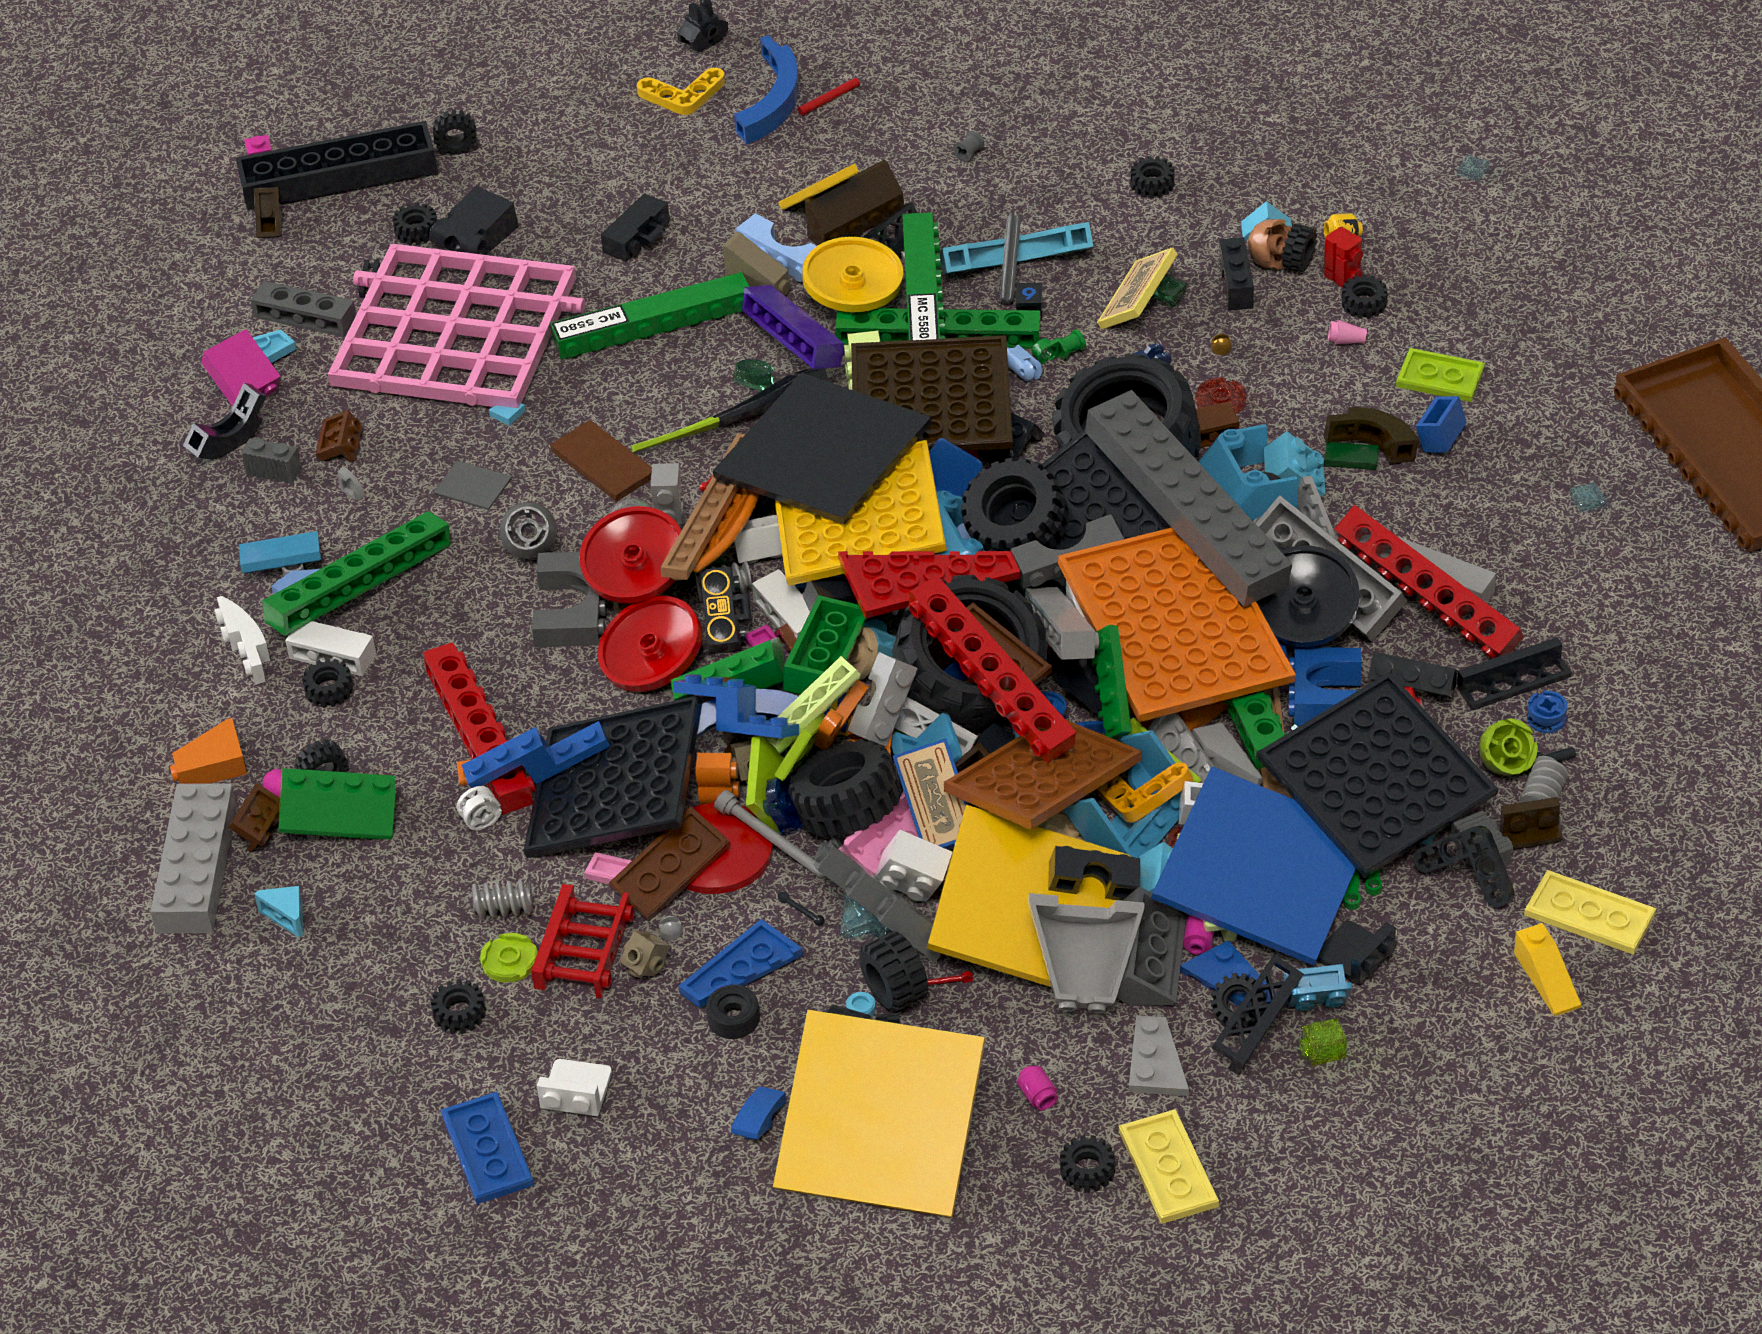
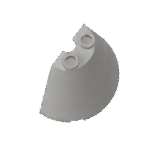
M1029 893V909L1055 1000L1059 1004V1010L1075 1011L1077 1008L1088 1009L1089 1013H1105L1106 1007L1115 1003L1142 918L1144 902L1116 900L1109 908L1058 904V895Z

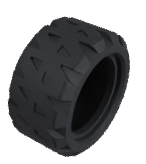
M1125 354V357L1116 358L1115 356H1110L1095 361V365L1089 368L1084 367L1073 375L1069 380L1070 385L1068 388L1063 387L1055 401L1056 410L1052 413V419L1059 450L1085 430L1089 409L1132 390L1152 412L1164 418L1162 423L1194 458L1199 454L1201 429L1189 383L1178 370L1175 371L1169 363L1154 357L1149 360L1141 354Z
M956 575L952 577L950 583L941 579L965 607H968L971 603L976 604L1042 659L1047 660L1048 642L1045 641L1046 630L1038 613H1033L1032 604L1017 590L1011 593L1005 583L989 577H985L984 581H980L975 575ZM907 606L892 649L893 658L918 668L907 697L939 715L942 713L948 714L953 723L971 733L979 729L980 734H982L992 723L1001 727L1006 722L1011 723L1006 716L1003 717L999 714L995 703L989 696L985 697L980 692L977 683L958 680L945 673L935 663L927 646V641L932 636L928 633L923 621L920 618H915Z

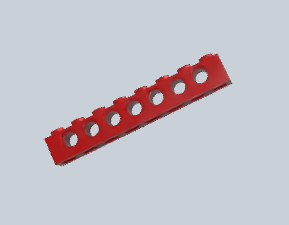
M1355 504L1334 528L1338 536L1337 541L1348 550L1352 548L1358 552L1357 557L1368 566L1372 563L1378 567L1377 572L1386 580L1394 579L1398 582V588L1410 597L1414 594L1420 599L1418 603L1427 611L1432 612V610H1435L1439 613V619L1448 627L1452 628L1455 625L1461 630L1460 635L1468 642L1473 644L1476 641L1483 646L1481 648L1482 652L1491 659L1511 653L1523 640L1524 635L1518 626ZM1371 535L1367 542H1359L1362 536ZM1391 550V554L1388 557L1380 558V554L1383 551ZM1406 565L1412 566L1409 572L1400 573L1402 567ZM1433 581L1429 588H1420L1423 582ZM1445 597H1453L1452 602L1449 604H1441ZM1474 612V616L1471 619L1462 620V616L1465 613ZM1489 627L1495 628L1492 635H1483L1485 629Z
M938 575L933 576L910 591L908 607L912 615L923 621L928 633L933 638H938L943 644L947 655L954 657L959 662L963 673L967 677L974 679L980 692L985 697L989 696L995 703L999 714L1003 717L1006 716L1012 723L1015 732L1020 737L1024 736L1030 743V747L1036 756H1041L1048 764L1074 747L1076 731ZM951 629H957L959 631L953 632L951 631ZM971 648H972V649H975V650H977V651L972 652V651H969V650H967V649H971ZM986 668H991V669H993L994 671H987V670H985V669H986ZM1002 688H1009L1011 691H1004ZM1019 708H1027L1029 711H1022ZM1037 728H1045L1047 731H1040Z
M451 642L422 652L425 671L471 758L474 759L507 742L502 723L495 720L496 715L493 706L486 704V696L482 686L477 687L476 685L477 681L472 668L467 669L466 667L467 661L463 651L458 652L454 643ZM523 765L485 784L500 803L501 815L533 805L532 793L535 792V786L532 778L525 776Z

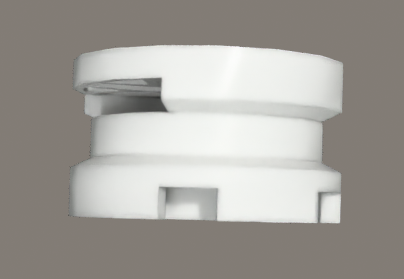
M477 786L467 790L459 798L456 806L466 825L476 831L493 825L500 817L502 811L500 809L501 805L494 797L492 791L485 786Z

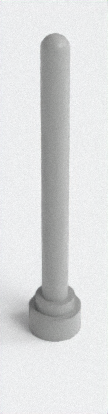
M724 790L718 796L714 803L716 810L723 815L728 814L730 816L733 814L820 878L826 877L814 866L816 860L742 808L736 795L729 790Z

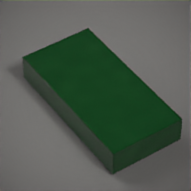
M1326 442L1324 466L1377 470L1379 446Z

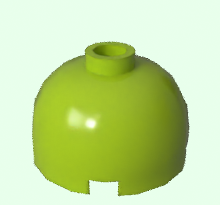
M1510 718L1497 721L1485 729L1479 743L1480 757L1485 766L1493 773L1502 776L1517 775L1529 769L1536 759L1538 750L1537 742L1533 740L1531 735L1533 732L1530 727L1520 720Z

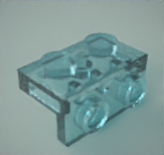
M845 892L840 931L845 939H850L869 931L877 938L885 935L886 926L881 924L874 914L850 898Z

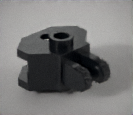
M700 0V6L695 2L691 3L688 10L689 14L685 16V21L677 32L678 41L690 44V49L694 51H705L720 42L728 31V22L713 12L711 0Z

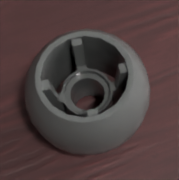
M522 502L512 506L503 516L500 524V537L504 547L514 556L522 559L538 558V553H547L552 548L557 538L558 528L556 520L548 508L535 502ZM532 514L540 516L545 521L546 526L541 528L532 519ZM526 515V519L522 520L517 528H514V522L519 517ZM527 526L536 527L537 533L533 538L527 539L523 537V530ZM511 535H518L525 544V547L517 545Z

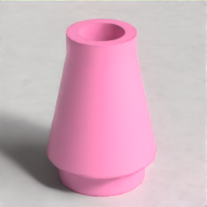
M1337 320V322L1331 321L1328 341L1334 342V345L1365 344L1367 329L1341 320Z

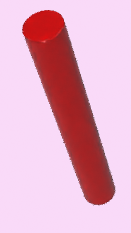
M855 77L797 108L798 113L803 116L860 86L859 80Z

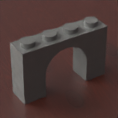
M580 552L538 553L537 578L539 590L573 589L584 593L586 597L579 604L566 609L533 610L532 633L535 647L599 645L600 635L605 630V620L601 619V616H606V600L602 599L587 584L580 568Z

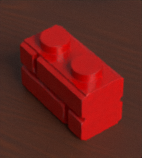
M1338 227L1325 236L1324 276L1331 281H1335L1342 288L1349 278L1354 279V276L1357 275L1362 277V238L1354 233L1351 234L1344 227Z

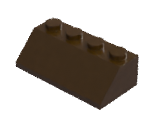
M884 159L805 200L807 234L813 243L818 246L835 238L858 237L863 232L879 225L904 206L903 192L888 162Z

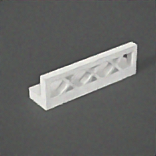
M875 691V693H874V695H873V697H872L871 702L873 701V699H874V697H875L876 691ZM906 696L895 728L911 737L917 738L939 714ZM952 722L963 756L973 748L978 736Z

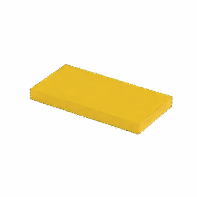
M853 164L779 201L778 204L781 209L785 210L857 174L859 170Z

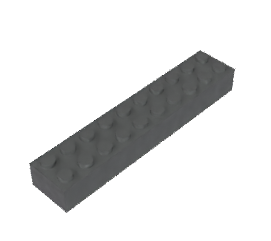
M1132 390L1088 410L1085 428L1087 435L1243 607L1289 585L1292 563Z

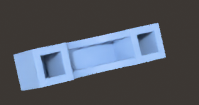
M756 213L736 228L737 232L743 234L786 267L789 275L797 281L803 282L802 268L804 260L810 251L817 247L816 245L809 243L803 246L790 247L779 244L775 241L774 223Z

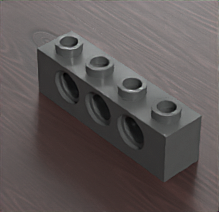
M267 281L262 282L251 298L254 318L345 337L356 317L354 300Z

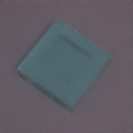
M1466 155L1457 168V175L1480 181L1489 168V161Z
M1596 482L1570 488V496L1580 512L1605 506L1606 499Z

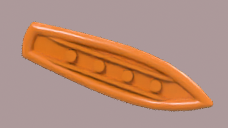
M739 487L693 569L694 572L698 573L734 542L751 516L760 494Z

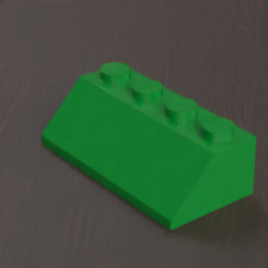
M818 595L784 665L783 690L802 694L841 656L846 661L848 660L867 620L859 605Z
M780 638L771 639L672 679L671 685L674 701L695 696L692 694L674 693L673 681L685 680V675L690 674L702 675V680H706V677L743 679L744 684L756 685V689H765L784 681L785 662Z
M282 768L279 790L278 833L392 839L395 776Z

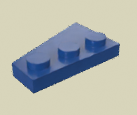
M1228 940L1180 966L1182 974L1187 977L1191 975L1201 981V985L1217 990L1215 984L1217 982L1222 984L1224 982L1222 978L1226 975L1228 978H1232V973H1237L1238 976L1244 973L1249 978L1253 977L1255 980L1260 976ZM1264 990L1267 997L1265 1001L1267 1002V1004H1270L1271 997L1269 990ZM1236 992L1229 998V1001L1240 1006L1247 993Z

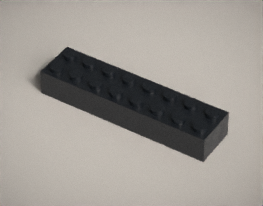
M426 121L236 157L247 210L255 208L254 188L279 187L280 203L438 173L435 152Z

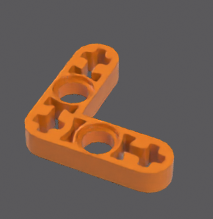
M857 680L835 711L831 709L818 727L814 741L815 746L823 751L831 746L850 716L856 710L857 705L861 703L870 688L868 685Z

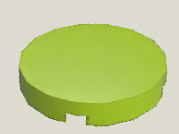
M518 933L498 935V939L494 941L492 939L489 940L481 950L480 962L484 973L492 980L502 983L516 982L530 975L538 953L531 939Z

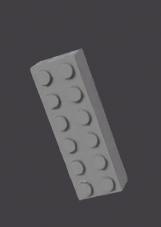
M1280 495L1255 523L1279 550L1301 545L1316 546L1334 552L1349 564L1358 580L1360 592L1358 612L1351 626L1369 641H1374L1407 602L1401 591Z
M232 783L176 785L151 907V915L156 933H213L232 830L228 826L235 817L237 809Z

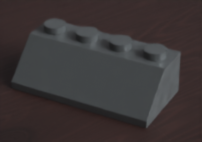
M1138 887L1123 900L1144 902V911L1116 998L1131 1006L1173 1005L1177 1000L1187 913L1151 899L1152 893L1142 887Z

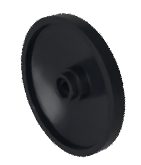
M1301 545L1280 550L1292 563L1289 585L1256 601L1277 641L1294 647H1313L1336 639L1349 628L1358 612L1360 592L1354 571L1339 555L1321 547Z

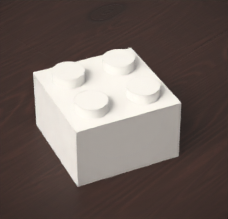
M899 830L884 849L875 876L892 890L901 891L913 900L926 902L942 883L952 851Z

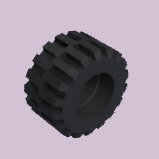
M891 931L860 948L859 961L864 979L874 997L888 1011L896 1012L924 998L928 994V980L923 963L914 947L902 934L897 931Z

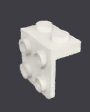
M557 1059L553 1064L549 1078L540 1077L537 1083L540 1108L599 1116L612 1075L611 1067L608 1065Z

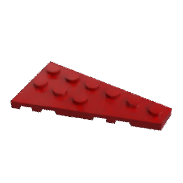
M838 551V560L865 619L906 608L909 605L910 591L935 575H938L940 579H944L948 583L956 575H975L980 581H984L985 577H989L1000 582L1020 578V569L1011 551H978L975 555H960V551H949V555H934V551H891L889 555H873V551H863V555H848V551Z

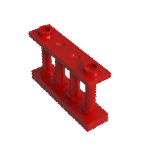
M562 884L531 970L534 989L546 990L549 980L554 978L594 983L596 998L602 999L605 988H610L611 969L627 922L633 921L634 905L630 904L629 893L623 892L619 906L579 901V898L575 897L574 886ZM577 912L615 917L611 928L571 922L572 914L576 915ZM569 934L607 939L604 950L563 943L564 936H569ZM568 956L599 961L596 972L558 967L555 962L557 958Z

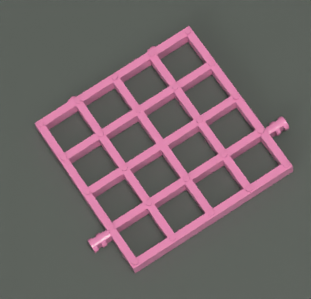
M391 244L377 273L356 270L354 273L353 283L355 286L370 288L328 372L330 386L368 390L372 393L383 392L467 403L470 406L483 405L518 408L523 401L552 335L550 323L558 321L562 311L583 314L585 311L586 302L584 298L568 297L576 280L575 266ZM398 262L427 265L420 279L392 276ZM442 267L470 271L464 285L436 282ZM485 273L515 276L509 290L479 287ZM530 278L559 281L553 296L524 292ZM384 292L412 296L406 310L377 307ZM427 298L456 301L450 316L421 313ZM472 303L501 307L494 322L465 318ZM516 309L545 312L539 327L509 324ZM369 323L397 327L391 342L363 339L362 337ZM413 329L442 333L435 348L406 344ZM457 335L487 338L480 353L450 350ZM502 340L531 344L525 359L496 356L495 354ZM353 355L383 358L375 374L347 370ZM398 361L427 364L420 380L391 376ZM443 366L472 370L466 385L436 382ZM487 372L517 376L511 391L481 388Z

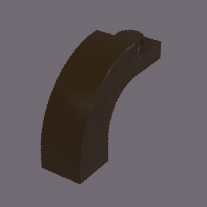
M1348 407L1347 414L1327 415L1323 435L1327 443L1356 440L1377 445L1384 452L1390 463L1415 461L1419 439L1413 429L1404 421L1389 413L1365 407Z

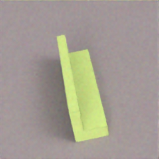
M841 656L778 717L788 718V723L799 724L800 734L804 727L824 713L859 680L861 674ZM799 735L785 738L763 737L781 754Z

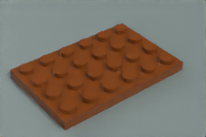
M1066 720L1076 731L1075 745L1048 764L1041 756L1038 757L1034 754L1030 743L1024 736H1019L944 781V792L978 806L980 809L992 812L1001 818L1015 822L1024 828L1033 829L1142 761V751ZM1037 728L1040 731H1047L1045 728Z

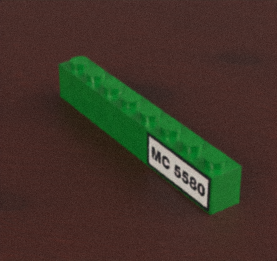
M932 212L902 214L909 340L945 339V336H940L945 334L944 319H939L944 318L943 303H938L943 301L942 286H937L942 285L941 270H936L941 269L940 254H935L940 253L939 238H934L939 237L938 222H933Z
M740 272L551 322L552 341L562 360L743 312L744 288L749 287L743 273Z

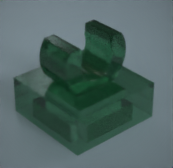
M1166 274L1153 296L1157 297L1160 302L1170 303V307L1173 308L1180 302V297L1187 292V283Z

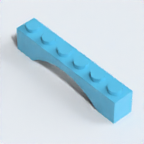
M1089 222L1020 235L1017 262L1092 248L1093 241ZM1005 238L942 248L939 254L943 275L1003 265Z

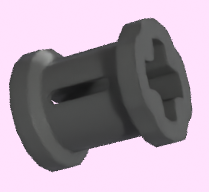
M969 131L963 141H959L954 145L953 150L958 159L967 162L971 160L973 153L984 148L983 137L975 131Z

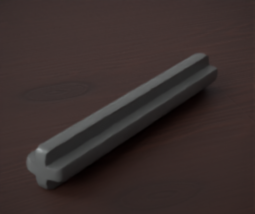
M1009 215L1006 223L999 298L1000 303L1011 305L1014 300L1021 217L1019 215Z

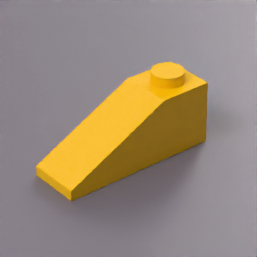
M1540 923L1516 931L1514 954L1554 1017L1581 1008V1002L1559 949L1544 924Z

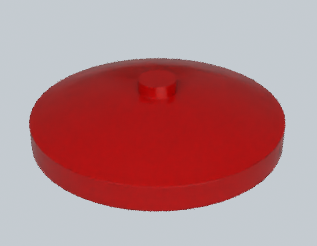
M626 507L606 515L589 530L580 548V568L587 584L599 596L618 603L641 602L661 594L676 581L672 578L661 577V566L682 530L671 516L652 507Z
M655 596L645 601L633 603L617 614L604 630L598 645L600 668L609 681L620 689L631 692H644L660 688L670 683L672 679L679 677L694 661L702 642L700 620L686 602L675 597Z
M714 803L692 807L730 841L731 846L685 889L702 894H722L739 890L757 880L770 864L773 855V843L733 814L729 816L728 814L723 815L714 808ZM741 806L749 813H751L753 816H755V814L749 808Z

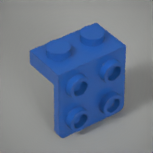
M939 438L929 451L936 491L941 492L945 490L953 495L962 497L964 491L968 489L970 481L976 478L978 472L982 470V462L944 438Z

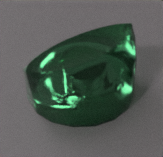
M757 359L741 360L735 365L732 379L743 386L762 391L773 384V366Z

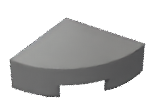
M346 467L337 471L341 491L355 500L359 501L362 499L365 493L357 478Z

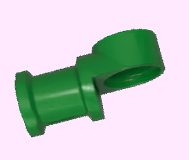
M1076 329L1071 331L1070 335L1061 339L1055 338L1051 341L1048 338L1040 339L1033 346L1032 355L1041 364H1045L1046 360L1051 361L1057 357L1063 360L1077 350H1085L1086 341L1083 334Z

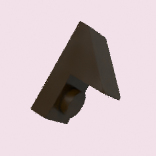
M254 188L256 237L281 236L284 213H281L280 188Z

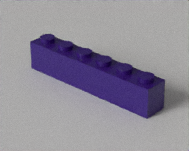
M772 285L744 288L742 311L813 369L841 367L844 343Z

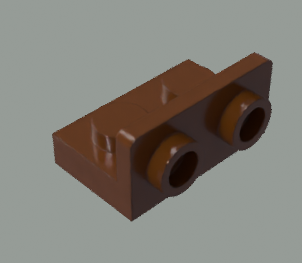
M349 410L323 419L315 453L317 458L323 461L343 454L349 462L355 461L362 432L360 420L355 418Z
M256 782L228 826L229 829L250 842L246 849L249 852H252L257 845L262 847L271 834L267 831L269 826L274 827L279 821V797Z

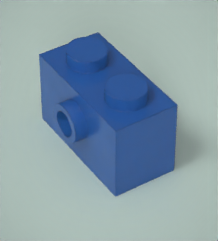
M1459 396L1435 397L1417 423L1416 429L1424 452H1448L1466 425L1467 421Z

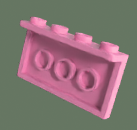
M904 791L897 806H894L893 811L889 815H885L882 821L870 825L864 831H856L855 834L847 836L843 846L874 875L876 874L884 849L899 830L918 837Z

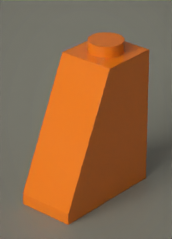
M232 718L226 719L172 753L175 763L170 766L173 782L179 781L180 784H210L247 774Z

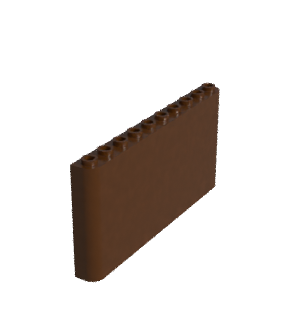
M1726 337L1617 374L1616 386L1614 387V394L1617 400L1625 404L1629 414L1632 417L1635 416L1640 422L1643 431L1650 434L1657 448L1665 452L1669 462L1680 470L1683 479L1686 482H1690L1695 488L1697 496L1705 500L1709 505L1711 513L1720 518L1726 531L1731 532L1735 536L1739 546L1747 552L1761 549L1762 378Z

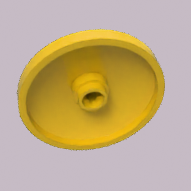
M841 237L823 242L810 251L803 263L802 281L808 294L826 307L844 312H865L882 307L897 296L903 284V266L894 251L880 242L862 237Z

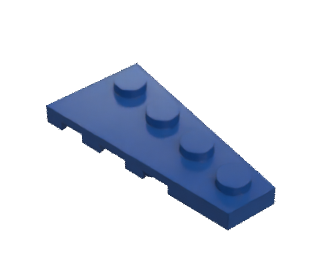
M760 919L678 985L679 993L701 1008L707 1004L709 996L718 988L726 985L744 986L803 956V950L795 942L763 919Z

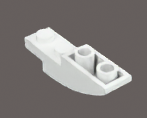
M223 596L217 597L219 608L214 610L218 625L224 624L223 627H220L224 643L230 642L232 651L239 650L240 657H246L247 660H243L247 676L252 675L255 685L266 682L262 663L270 661L261 630L250 615L241 607Z

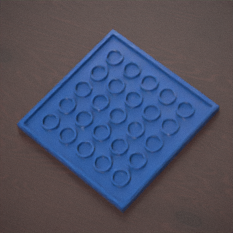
M1211 766L1154 888L1151 899L1301 961L1315 965L1356 868L1294 799Z

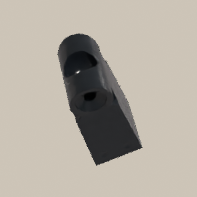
M475 186L448 213V218H441L433 224L429 232V239L431 242L450 251L488 255V251H492L519 227L514 202L479 186Z

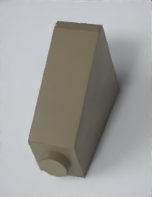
M736 231L723 245L726 276L742 272L749 287L772 285L783 295L789 292L791 283L789 281L788 269L743 234Z

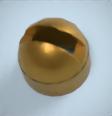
M1222 333L1215 335L1211 341L1212 352L1217 355L1228 354L1231 351L1229 336Z

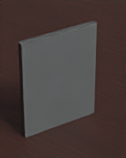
M456 461L435 489L434 494L489 510L508 485L512 476Z

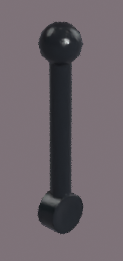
M780 892L778 894L779 902L788 903L813 919L815 925H823L825 919L822 915H815L790 899L788 892Z

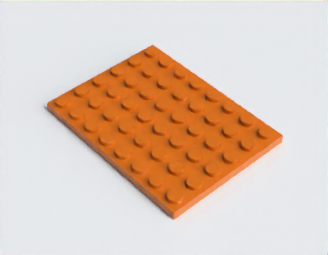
M1173 528L1058 555V565L1087 622L1095 632L1107 625L1118 626L1127 699L1139 722L1295 682L1296 674L1258 604L1254 602L1243 607Z

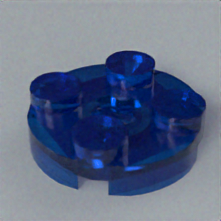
M789 776L785 780H781L778 777L768 779L766 799L763 800L765 814L772 817L782 834L803 826L789 795L791 780Z

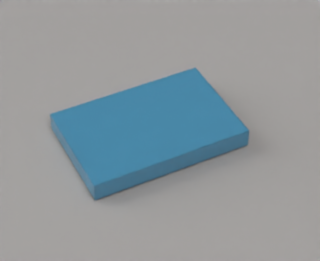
M318 531L239 544L242 573L320 561Z

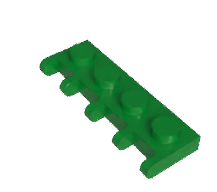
M1107 625L1096 631L1099 637V647L1095 649L1096 657L1091 662L1092 666L1096 667L1099 684L1095 686V692L1100 693L1102 711L1098 712V718L1103 720L1105 736L1117 740L1131 733L1132 730L1119 629L1117 625Z

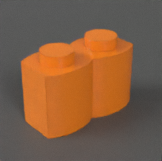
M697 753L696 781L699 804L714 803L724 790H729L739 797L740 781H735L738 777V762H733L732 754Z

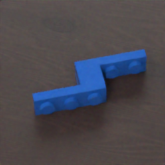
M690 674L685 675V680L673 681L674 693L716 697V731L775 738L799 735V724L788 723V718L775 717L771 718V720H766L765 715H756V685L744 684L743 679H729L727 682H723L722 677H706V680H702V675Z
M599 721L551 746L547 744L538 729L534 727L462 764L467 783L471 788L482 786L521 765L524 766L535 784H538L610 747V744Z

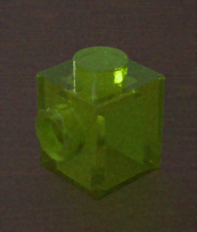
M1338 1018L1313 1022L1303 1026V1039H1299V1046L1303 1057L1308 1056L1312 1066L1346 1058L1347 1039Z

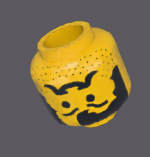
M1352 213L1333 214L1324 223V237L1338 227H1344L1351 234L1354 233L1359 237L1362 236V223L1358 222L1356 216Z

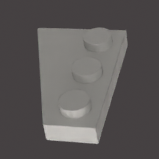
M1136 1015L1129 1092L1189 1096V1088L1166 1017Z

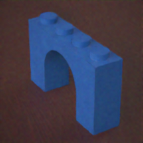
M1295 647L1294 657H1289V663L1296 674L1295 682L1289 683V717H1294V724L1299 727L1358 691L1330 690L1320 687L1327 685L1361 686V648Z

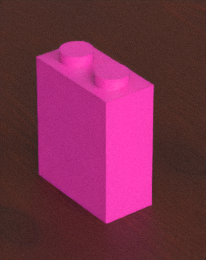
M247 329L203 353L201 364L232 406L243 383L252 384L266 396L271 395L278 389L281 376Z

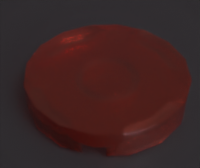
M1223 377L1208 379L1198 386V390L1195 393L1197 408L1230 402L1235 414H1238L1246 406V390L1244 386L1233 379L1232 382L1225 381Z

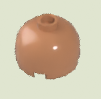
M1284 219L1263 220L1254 226L1247 241L1249 253L1253 261L1264 268H1284L1281 263L1283 260L1281 259L1282 249L1285 246V238H1288L1287 234L1291 231V226H1286L1284 222L1287 221Z

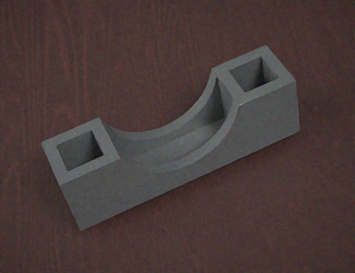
M1110 514L1087 522L1083 539L1071 548L1063 550L1050 549L1036 540L1011 548V553L1020 569V578L1018 580L1022 588L1025 589L1031 586H1039L1045 581L1054 578H1062L1064 575L1058 565V555L1123 540L1124 538Z

